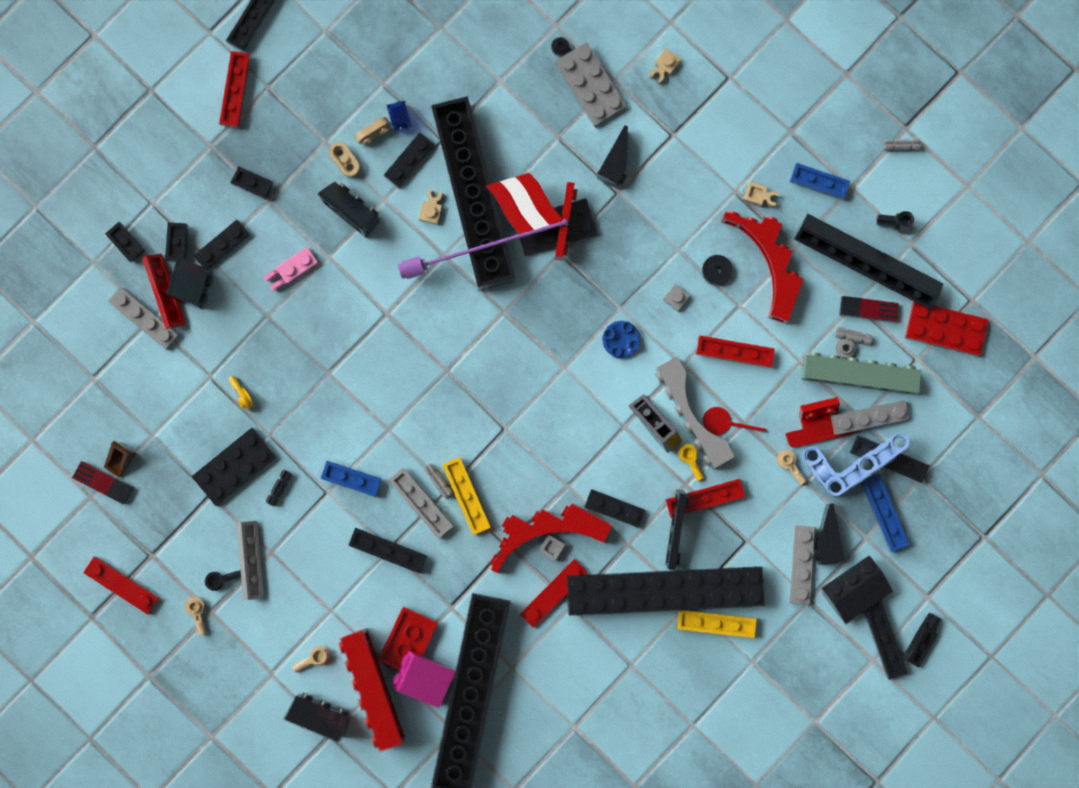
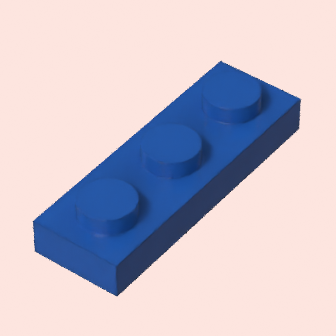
M796 163L789 182L843 200L850 180Z
M326 461L320 478L374 497L377 496L382 481L381 478L330 461Z

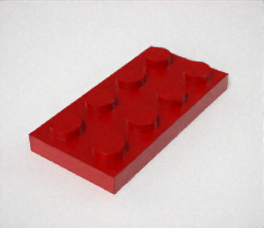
M913 301L904 338L979 357L989 319L934 305L929 310Z

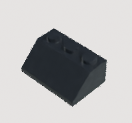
M334 181L318 193L321 201L365 238L380 222L379 213L371 206L369 209L364 206V201L358 195L352 196L349 193L350 189L343 183L339 185Z
M870 555L821 588L822 595L845 625L893 593L882 570Z
M305 692L297 694L284 720L339 743L344 738L353 715L349 714L350 711L342 707L338 709L333 708L331 703L325 700L316 701L313 699V695Z

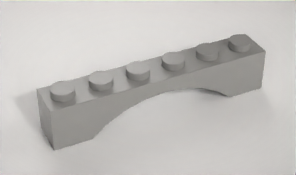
M678 357L657 367L655 376L660 384L664 383L666 387L664 391L668 399H673L676 404L674 409L678 416L684 418L686 422L684 427L689 434L692 432L695 437L693 442L698 450L703 451L705 455L703 460L706 465L714 469L734 458L735 456L726 440L707 431L692 414L685 389L687 372Z

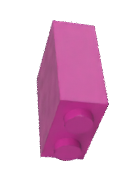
M409 651L408 655H405L402 660L400 672L394 678L393 688L402 694L440 708L455 671L446 665Z

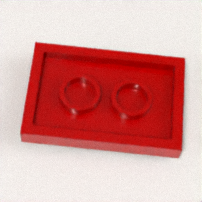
M403 606L378 661L401 670L402 660L405 655H408L409 651L423 656L438 622Z

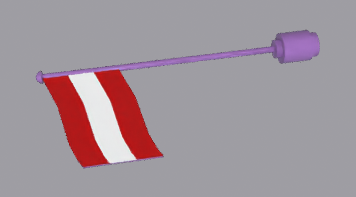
M530 173L486 185L485 187L497 199L507 220L519 234L428 262L425 259H421L420 256L404 260L401 264H398L402 279H411L425 275L428 265L558 226H567L568 220L562 219L551 206L541 185Z

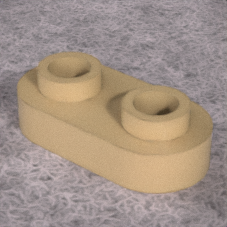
M387 117L380 118L355 135V139L359 144L367 145L373 141V137L388 132L391 124Z
M334 143L330 147L329 153L335 164L346 177L352 178L357 176L360 171V165L344 143ZM338 151H343L341 156H337ZM349 166H354L352 171L347 170Z

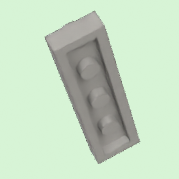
M119 287L108 300L111 305L164 349L168 350L179 337L172 329H166L163 321L123 288Z
M905 400L831 415L833 431L836 435L909 419Z
M404 468L389 479L391 484L438 539L453 527Z
M257 521L238 522L236 524L243 600L264 598Z
M794 526L789 603L810 605L815 527Z

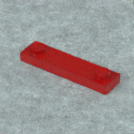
M231 51L219 120L220 126L239 128L251 58L250 53Z
M567 182L561 217L562 219H567L568 223L572 200L576 201L578 189H574L575 183ZM568 225L560 226L555 260L562 261L563 256H567L569 245H566L565 242Z
M163 255L144 256L142 260L165 328L183 327L186 323L179 302L166 294L170 276Z
M699 335L696 355L771 368L775 348Z
M740 478L686 493L689 496L688 508H685L684 514L745 497ZM675 497L665 499L670 518H672Z
M96 556L92 558L83 572L147 615L150 614L160 599Z
M573 559L520 615L534 628L567 594L566 576L586 575L588 572Z

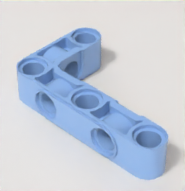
M898 433L859 458L841 473H837L833 469L828 459L816 447L807 448L804 452V459L831 496L838 497L908 448L909 439L905 434ZM903 438L905 446L902 448L895 446V439ZM811 451L817 452L818 459L810 461L807 458L808 453ZM865 460H870L873 463L871 470H865L862 467V463ZM834 482L841 485V491L838 493L830 490V486Z

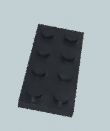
M587 198L572 202L565 244L597 235ZM563 205L554 207L555 211L562 217ZM560 226L519 238L524 255L528 256L557 247Z
M250 428L191 477L212 503L218 506L277 457L254 428Z

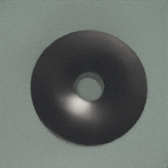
M722 255L710 256L702 266L704 280L713 286H721L727 283L733 273L731 262ZM718 267L720 273H715L714 268Z

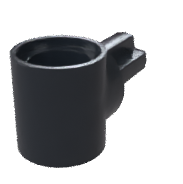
M909 211L896 213V216L879 214L877 215L876 225L895 227L894 230H897L899 233L907 234L913 229L914 216ZM902 220H907L910 223L908 225H903L900 222Z

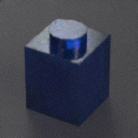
M405 100L386 105L394 132H404L409 127H412Z

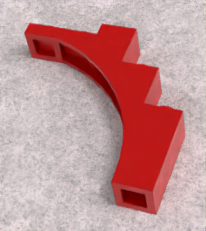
M725 211L721 223L740 229L757 245L763 254L770 270L773 290L768 318L786 324L790 319L803 278H800L799 274L789 271L786 273L793 251L789 250V247L786 245H775L782 223L770 216L764 217L761 223H757L758 220L747 217L746 219L740 217V214L735 211Z
M571 504L570 507L565 506L561 514L564 517L563 520L543 509L541 512L536 511L531 520L534 522L533 526L514 515L511 518L507 516L502 527L504 528L503 532L508 534L509 537L508 539L503 538L499 546L502 549L499 555L495 554L490 562V565H492L491 570L498 573L506 557L514 549L537 536L554 532H572L589 536L604 543L612 525L574 504Z

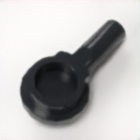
M558 37L552 41L551 50L557 56H564L573 51L568 40Z
M241 570L224 575L219 572H211L205 578V585L209 590L218 591L223 587L224 582L241 578Z

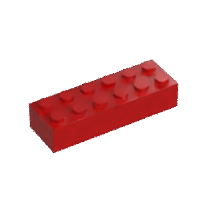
M367 628L341 637V642L338 643L341 653H345L347 657L345 665L348 672H352L354 677L352 685L355 692L358 691L361 697L358 699L361 710H365L367 718H365L368 729H372L374 734L372 737L374 747L378 748L379 752L402 744L406 738Z

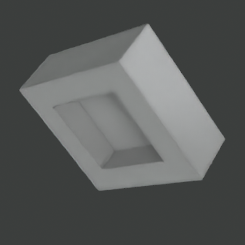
M675 284L663 301L676 311H679L690 295Z
M548 535L539 552L555 561L565 544Z

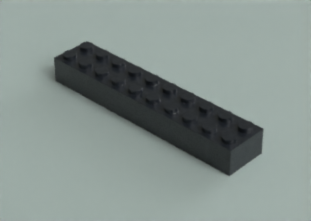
M468 96L431 105L467 248L471 249L505 239L494 195L485 187L491 183ZM506 242L469 253L479 291L515 282V275Z
M762 566L566 576L569 616L765 606Z
M472 593L431 788H472L511 600Z

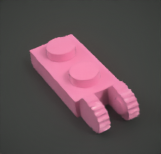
M308 247L276 267L264 279L270 281L279 274L283 279L271 286L272 291H275L285 284L288 285L319 263Z

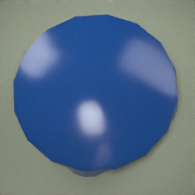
M628 321L613 322L608 325L603 333V346L611 356L620 359L627 358L633 355L639 348V332Z

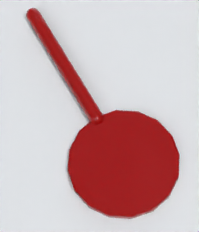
M721 407L708 409L702 418L704 428L713 435L725 433L730 426L761 432L767 431L765 428L731 422L729 413Z

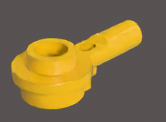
M235 376L230 377L228 380L240 397L237 399L240 407L249 411L250 407L254 406L249 394L240 386Z
M691 444L681 446L678 451L680 460L684 463H689L697 481L703 479L704 477L696 462L697 449Z

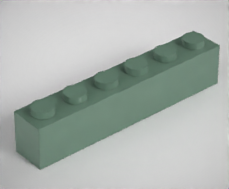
M810 352L809 355L803 358L801 380L915 395L919 393L922 370H916V366L904 365V368L897 367L895 363L879 365L878 361L866 360L865 363L859 362L858 358L849 357L847 360H843L837 355L821 357L820 353Z

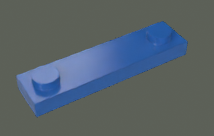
M877 473L862 481V487L889 551L894 552L910 545L880 474Z

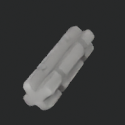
M885 140L883 149L885 151L893 149L894 151H909V149L917 151L921 149V140Z
M838 327L835 331L836 338H845L856 343L862 342V344L868 346L873 341V336L870 334L863 335L862 332L850 329L845 330L842 327Z
M433 464L427 465L424 468L426 474L430 476L429 478L436 488L441 491V495L444 498L449 497L452 494L451 489L446 486L447 484L441 475L435 471L436 468Z

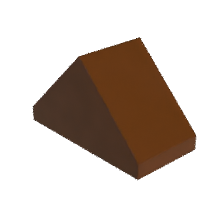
M113 441L104 468L120 478L137 453L123 443Z

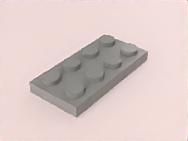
M587 42L555 61V65L594 127L626 108L624 101Z

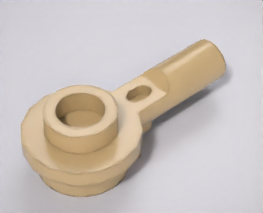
M790 450L781 451L777 456L778 465L781 468L789 469L800 485L806 482V479L795 465V454Z
M191 597L185 603V610L189 615L194 616L200 636L206 634L201 616L205 605L201 598Z
M324 646L315 647L307 659L292 666L293 670L297 673L312 664L325 665L330 659L329 650Z

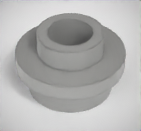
M842 339L836 344V353L842 358L851 357L855 352V345L849 339ZM843 345L849 347L847 352L843 350Z

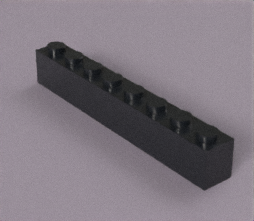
M808 213L796 233L794 240L929 310L940 296L944 283Z

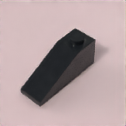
M624 125L597 173V179L614 188H617L619 184L623 185L627 178L625 172L627 168L628 126Z
M644 394L629 405V408L667 453L682 442L678 431Z
M833 503L826 504L815 543L816 550H813L814 559L818 561L819 565L845 561Z

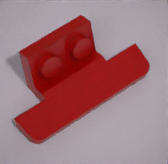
M838 397L801 405L799 418L802 429L785 433L788 445L795 448L854 434L860 430L834 434L831 415L839 414L840 406Z

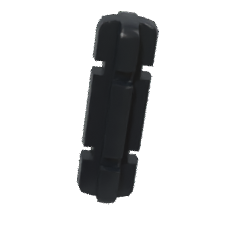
M282 470L280 479H277L271 490V495H268L266 503L271 506L277 504L278 497H281L287 486V481L292 477L290 472Z

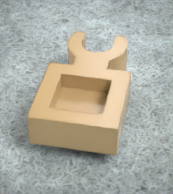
M665 48L654 64L658 69L651 71L650 78L652 79L656 74L659 75L658 84H661L664 80V74L666 73L670 76L681 59Z
M749 181L743 201L762 206L764 201L768 206L775 207L776 203L772 202L770 197H778L779 193L775 191L768 193L766 192V186Z
M429 189V202L423 201L419 221L438 225L442 205L437 203L442 199V192L439 191L438 197L434 198L432 197V189Z

